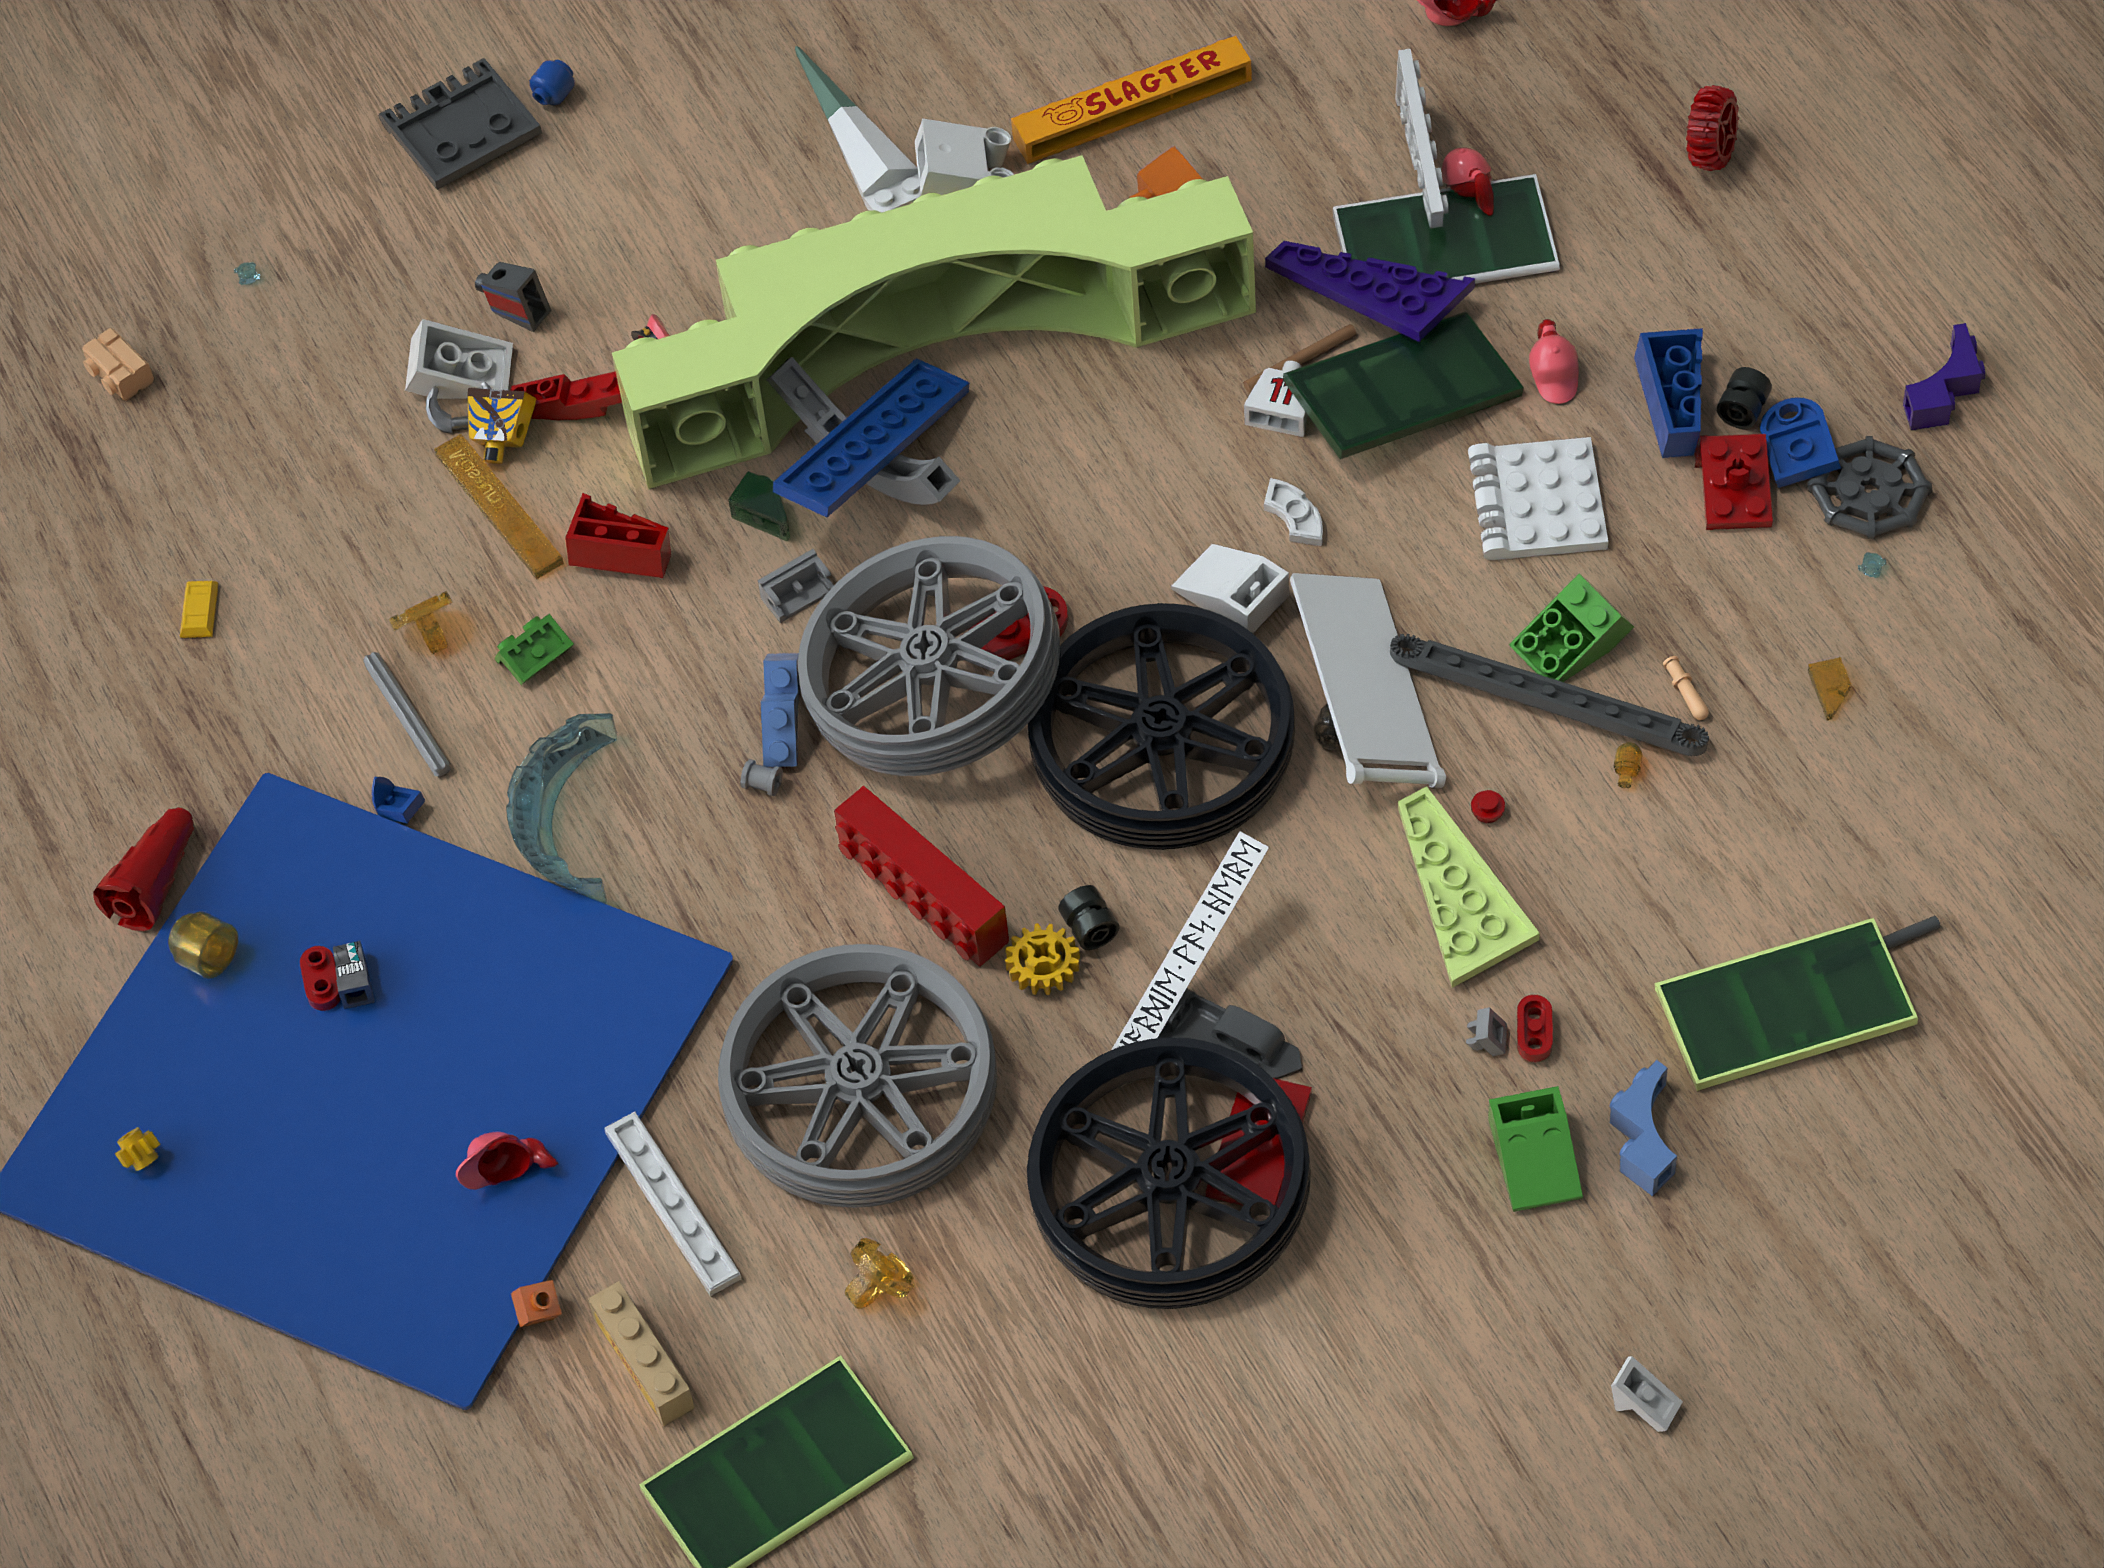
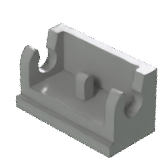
M811 549L758 580L761 600L781 623L823 599L834 586L828 578L831 576V573L817 556L814 549Z

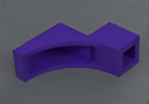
M1966 323L1953 325L1950 343L1952 354L1947 363L1931 377L1905 386L1903 407L1910 430L1949 425L1951 411L1955 410L1954 397L1979 393L1981 380L1985 379V366L1982 360L1978 361L1976 338L1974 335L1969 334Z

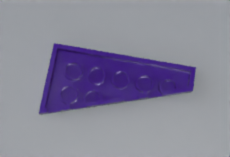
M1283 241L1265 257V268L1418 342L1475 288V278L1464 276L1462 281L1448 278V273L1436 271L1432 275L1417 272L1415 266L1368 257L1367 261L1352 259V254L1340 252L1336 256L1322 253L1319 247Z

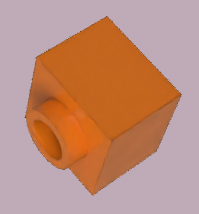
M553 1280L522 1286L511 1293L520 1328L551 1321L562 1314ZM537 1295L540 1297L542 1306L536 1301Z

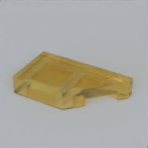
M1841 657L1808 664V674L1827 721L1832 720L1851 688V682Z

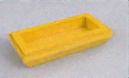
M186 582L180 638L213 637L218 582Z

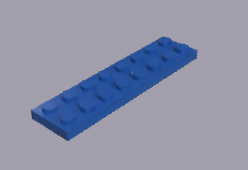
M914 359L773 482V492L828 518L968 394L970 382L920 359Z

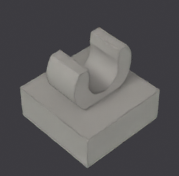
M1490 1007L1478 1010L1477 1020L1467 1024V1028L1473 1034H1476V1037L1467 1039L1466 1044L1476 1051L1484 1048L1492 1056L1505 1054L1507 1023Z

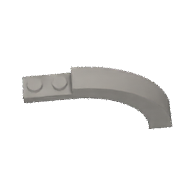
M793 357L787 359L766 379L808 426L804 431L816 444L847 418ZM899 454L866 484L895 499L912 504L928 505L940 502L961 480L940 457L931 460H917Z

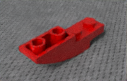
M616 371L575 381H570L565 374L513 385L510 391H525L536 398L531 419L577 420L606 415L608 406L622 403Z

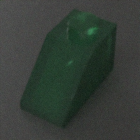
M748 471L728 499L732 519L788 541L790 538L788 520L780 495L773 492V481L767 476H758Z

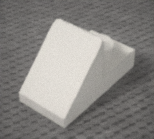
M1633 1356L1626 1359L1611 1385L1615 1410L1633 1409L1657 1432L1668 1429L1683 1402Z

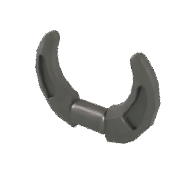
M486 382L481 383L482 389H492ZM436 386L433 387L426 400V411L429 420L437 429L446 433L453 434V429H469L468 416L452 418L451 414L446 413L440 408L437 401L439 389Z

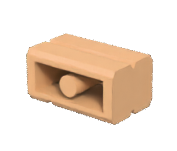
M113 328L107 329L97 339L94 338L83 345L82 350L86 358L83 361L85 368L91 376L99 375L102 378L101 382L109 394L117 393L123 400L127 401L136 395L138 390L142 391L153 383L154 377L149 364Z

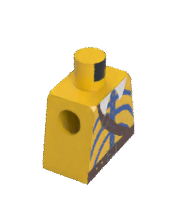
M468 388L469 438L480 445H485L484 462L502 464L505 447L520 448L523 446L536 398L525 391Z

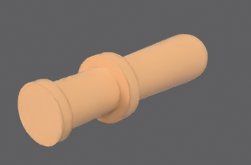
M1677 656L1667 658L1663 662V666L1673 678L1672 685L1675 689L1680 690L1693 717L1697 720H1705L1708 717L1709 710L1692 685L1691 675L1684 672Z

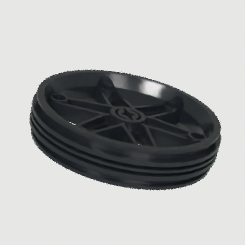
M1157 603L1128 607L1091 621L1070 635L1060 645L1059 665L1052 688L1043 705L1028 723L1030 753L1037 776L1051 799L1065 815L1088 832L1113 843L1141 849L1166 850L1195 846L1217 839L1240 827L1261 810L1275 793L1286 773L1294 747L1295 715L1293 698L1286 677L1272 653L1262 641L1239 623L1213 611L1189 605ZM1163 643L1201 647L1219 653L1229 660L1175 688ZM1135 646L1138 693L1075 679L1083 670L1099 659ZM1156 661L1164 695H1156L1149 698L1146 662ZM1221 682L1226 685L1194 711H1189L1183 705ZM1256 683L1269 709L1271 726L1268 741L1213 719V717ZM1092 700L1133 711L1130 719H1125L1090 706L1087 702ZM1056 709L1063 714L1072 715L1111 732L1079 759L1071 762L1067 768H1065L1057 754L1052 737ZM1196 731L1237 748L1235 751H1231L1189 738L1192 732ZM1129 740H1134L1139 746L1101 769L1096 766ZM1174 753L1177 790L1167 791L1158 756ZM1185 758L1239 769L1249 773L1227 793L1208 802L1189 807ZM1148 763L1160 811L1138 810L1119 806L1097 797L1093 792Z
M1167 1037L1133 1042L1108 1051L1077 1070L1059 1087L1041 1114L1032 1137L1027 1163V1185L1033 1214L1041 1235L1055 1257L1075 1277L1100 1294L1130 1305L1156 1309L1188 1308L1207 1304L1241 1290L1265 1273L1279 1259L1295 1235L1306 1210L1311 1182L1310 1156L1305 1130L1298 1112L1283 1089L1265 1070L1238 1052L1218 1044L1190 1038ZM1171 1075L1177 1076L1174 1080L1164 1079ZM1186 1075L1209 1079L1230 1087L1249 1099L1254 1105L1249 1109L1190 1133ZM1155 1077L1148 1134L1087 1111L1091 1105L1111 1091L1137 1080ZM1166 1098H1175L1178 1141H1161ZM1260 1120L1269 1121L1267 1124L1264 1125L1255 1124L1257 1121ZM1077 1124L1085 1125L1080 1129H1072ZM1242 1130L1244 1133L1243 1137L1206 1160L1200 1161L1199 1156L1195 1152L1196 1150ZM1100 1133L1141 1150L1143 1153L1137 1163H1134L1095 1138ZM1277 1135L1284 1153L1285 1165L1280 1194L1276 1204L1273 1205L1267 1199H1263L1220 1171ZM1064 1140H1067L1072 1145L1079 1147L1111 1167L1117 1173L1075 1201L1059 1209L1054 1191L1055 1167ZM1169 1163H1171L1172 1168L1171 1173H1169V1181H1166ZM1204 1181L1244 1206L1238 1211L1194 1192L1199 1187L1200 1182ZM1137 1182L1140 1190L1143 1192L1142 1194L1095 1214L1093 1208ZM1160 1203H1177L1171 1248H1162ZM1189 1210L1253 1235L1246 1243L1225 1257L1200 1267L1183 1270ZM1148 1211L1152 1271L1139 1270L1118 1264L1098 1254L1082 1240L1091 1234ZM1259 1215L1268 1216L1263 1221L1254 1220ZM1073 1219L1082 1220L1079 1224H1068ZM1166 1265L1174 1266L1170 1271L1160 1270L1161 1267Z

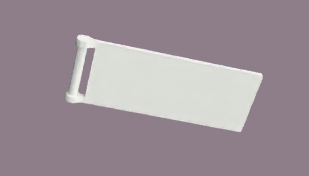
M1293 573L1290 577V582L1346 762L1348 783L1361 784L1363 781L1429 784L1431 788H1443L1446 774L1444 769L1438 764L1407 666L1396 663L1390 655V644L1392 639L1397 636V631L1381 581L1374 578ZM1360 763L1427 766V771L1363 768V765Z

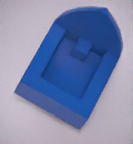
M374 777L372 802L377 814L392 821L408 823L425 802L421 791L395 786L392 781L385 777Z

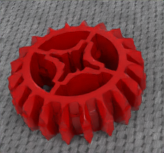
M1717 85L1705 86L1694 97V103L1691 105V112L1688 116V126L1686 127V150L1689 152L1688 158L1692 166L1707 171L1721 170L1730 161L1731 153L1735 150L1734 145L1739 129V107L1733 90Z

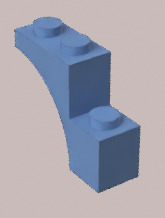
M799 653L767 654L763 661L765 694L761 700L763 766L793 767L798 765V706L801 690L798 673Z
M1658 1060L1648 1069L1646 1067L1642 1068L1634 1077L1632 1085L1625 1092L1623 1090L1619 1091L1609 1105L1611 1108L1610 1124L1630 1138L1623 1145L1619 1153L1621 1156L1620 1172L1651 1196L1675 1174L1677 1155L1664 1144L1657 1133L1651 1113L1654 1102L1666 1086L1668 1068Z

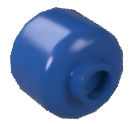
M549 60L540 65L530 78L529 84L533 92L532 96L538 103L542 105H559L574 88L575 81L573 71L566 63L560 60Z

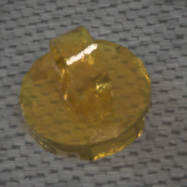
M445 591L439 595V598L436 595L405 610V613L399 615L401 620L398 615H395L389 621L394 631L416 623L430 652L435 654L448 648V644L433 613L451 605L453 601L448 591Z
M868 1238L860 1239L850 1253L853 1262L860 1272L849 1283L844 1293L857 1309L865 1308L873 1303L883 1291L897 1298H905L915 1286L911 1284L914 1277L907 1266L894 1253L891 1252L888 1256H885L882 1252L878 1251L877 1248L881 1244Z

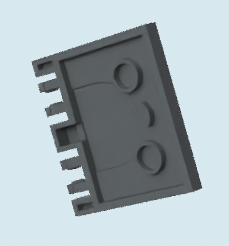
M484 58L472 64L474 71L470 66L462 70L464 79L468 82L464 86L451 75L446 78V81L452 92L448 90L442 81L422 90V96L428 105L417 94L411 96V105L416 110L415 112L410 114L401 103L393 106L396 115L390 108L378 114L384 128L395 137L437 190L542 134L540 124Z

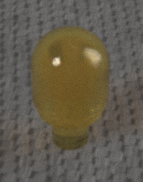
M1632 742L1621 744L1615 753L1614 768L1615 773L1619 775L1618 786L1621 788H1630L1632 777H1636L1641 770L1642 750L1637 744Z

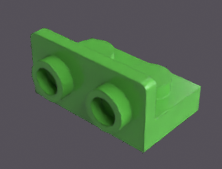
M550 614L542 619L538 616L534 617L522 627L525 631L516 639L513 635H510L497 646L500 651L495 656V661L498 664L503 662L520 685L524 684L574 645Z

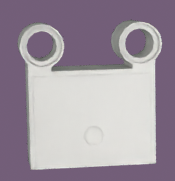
M922 118L915 139L920 195L928 193L944 195L972 187L984 177L1000 176L1004 178L1014 175L1010 170L1000 168L1003 165L1011 142L1010 134L998 127L981 128Z

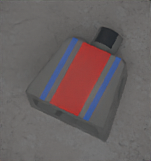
M499 262L496 263L488 274L481 273L476 278L475 288L477 291L485 293L491 310L496 315L529 331L534 332L552 311L537 273L532 268Z

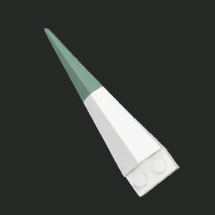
M796 46V55L831 126L868 210L885 212L912 204L914 200L922 196L920 195L918 168L802 49Z

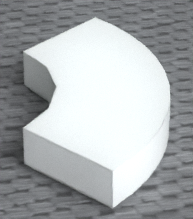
M1270 478L1264 501V511L1276 514L1285 521L1289 529L1290 542L1322 546L1323 525L1317 507H1314L1310 500L1305 497V493L1287 482Z

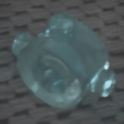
M254 262L243 263L235 268L234 273L238 274L240 285H250L260 279V274H257Z
M1867 552L1864 554L1862 564L1858 565L1859 572L1862 571L1866 576L1878 578L1882 571V566L1886 565L1887 561L1876 553Z

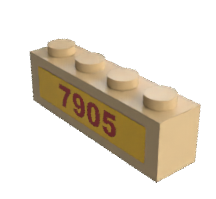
M618 1281L588 1298L593 1319L663 1427L695 1409L689 1387L621 1283Z

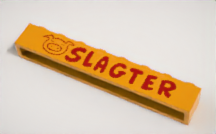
M1236 35L1219 40L1214 44L1192 50L1187 54L1163 61L1141 71H1135L1130 75L1106 82L1103 85L1079 92L1068 98L1049 103L1041 108L1011 118L1013 140L1027 164L1250 82L1252 81L1251 59Z

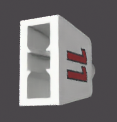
M1286 361L1282 371L1272 368L1263 371L1245 401V425L1304 437L1307 413L1283 380L1284 373L1302 367L1299 363ZM1310 381L1303 383L1310 392Z

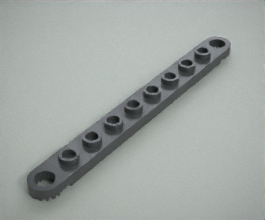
M1400 634V637L1397 635L1390 644V655L1400 665L1683 755L1699 756L1705 753L1708 747L1709 736L1708 731L1705 732L1704 727L1701 729L1699 725L1695 727L1694 724L1683 723L1681 719L1432 640L1426 642L1420 640L1419 637L1416 638L1415 635L1410 637V634L1406 636ZM1400 648H1409L1412 649L1413 652L1409 651L1408 654V651H1406L1404 653V650L1400 651ZM1685 738H1693L1697 741H1695V744H1693L1692 741L1691 744H1689V741H1686Z

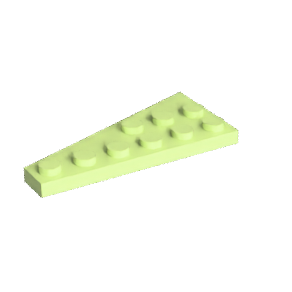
M1427 786L1398 801L1399 814L1452 988L1539 941V931Z

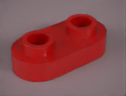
M324 946L311 947L300 958L305 993L309 1004L314 1009L320 1011L330 1010L341 1000L336 981L335 959L333 953ZM321 959L319 962L313 963L314 960ZM327 987L324 991H317L319 988Z
M1528 995L1521 999L1517 1006V1049L1520 1056L1525 1060L1540 1062L1548 1058L1552 1052V1006L1543 996ZM1536 1014L1540 1017L1538 1019H1531L1529 1016ZM1536 1044L1539 1045L1540 1048L1532 1049L1529 1046Z

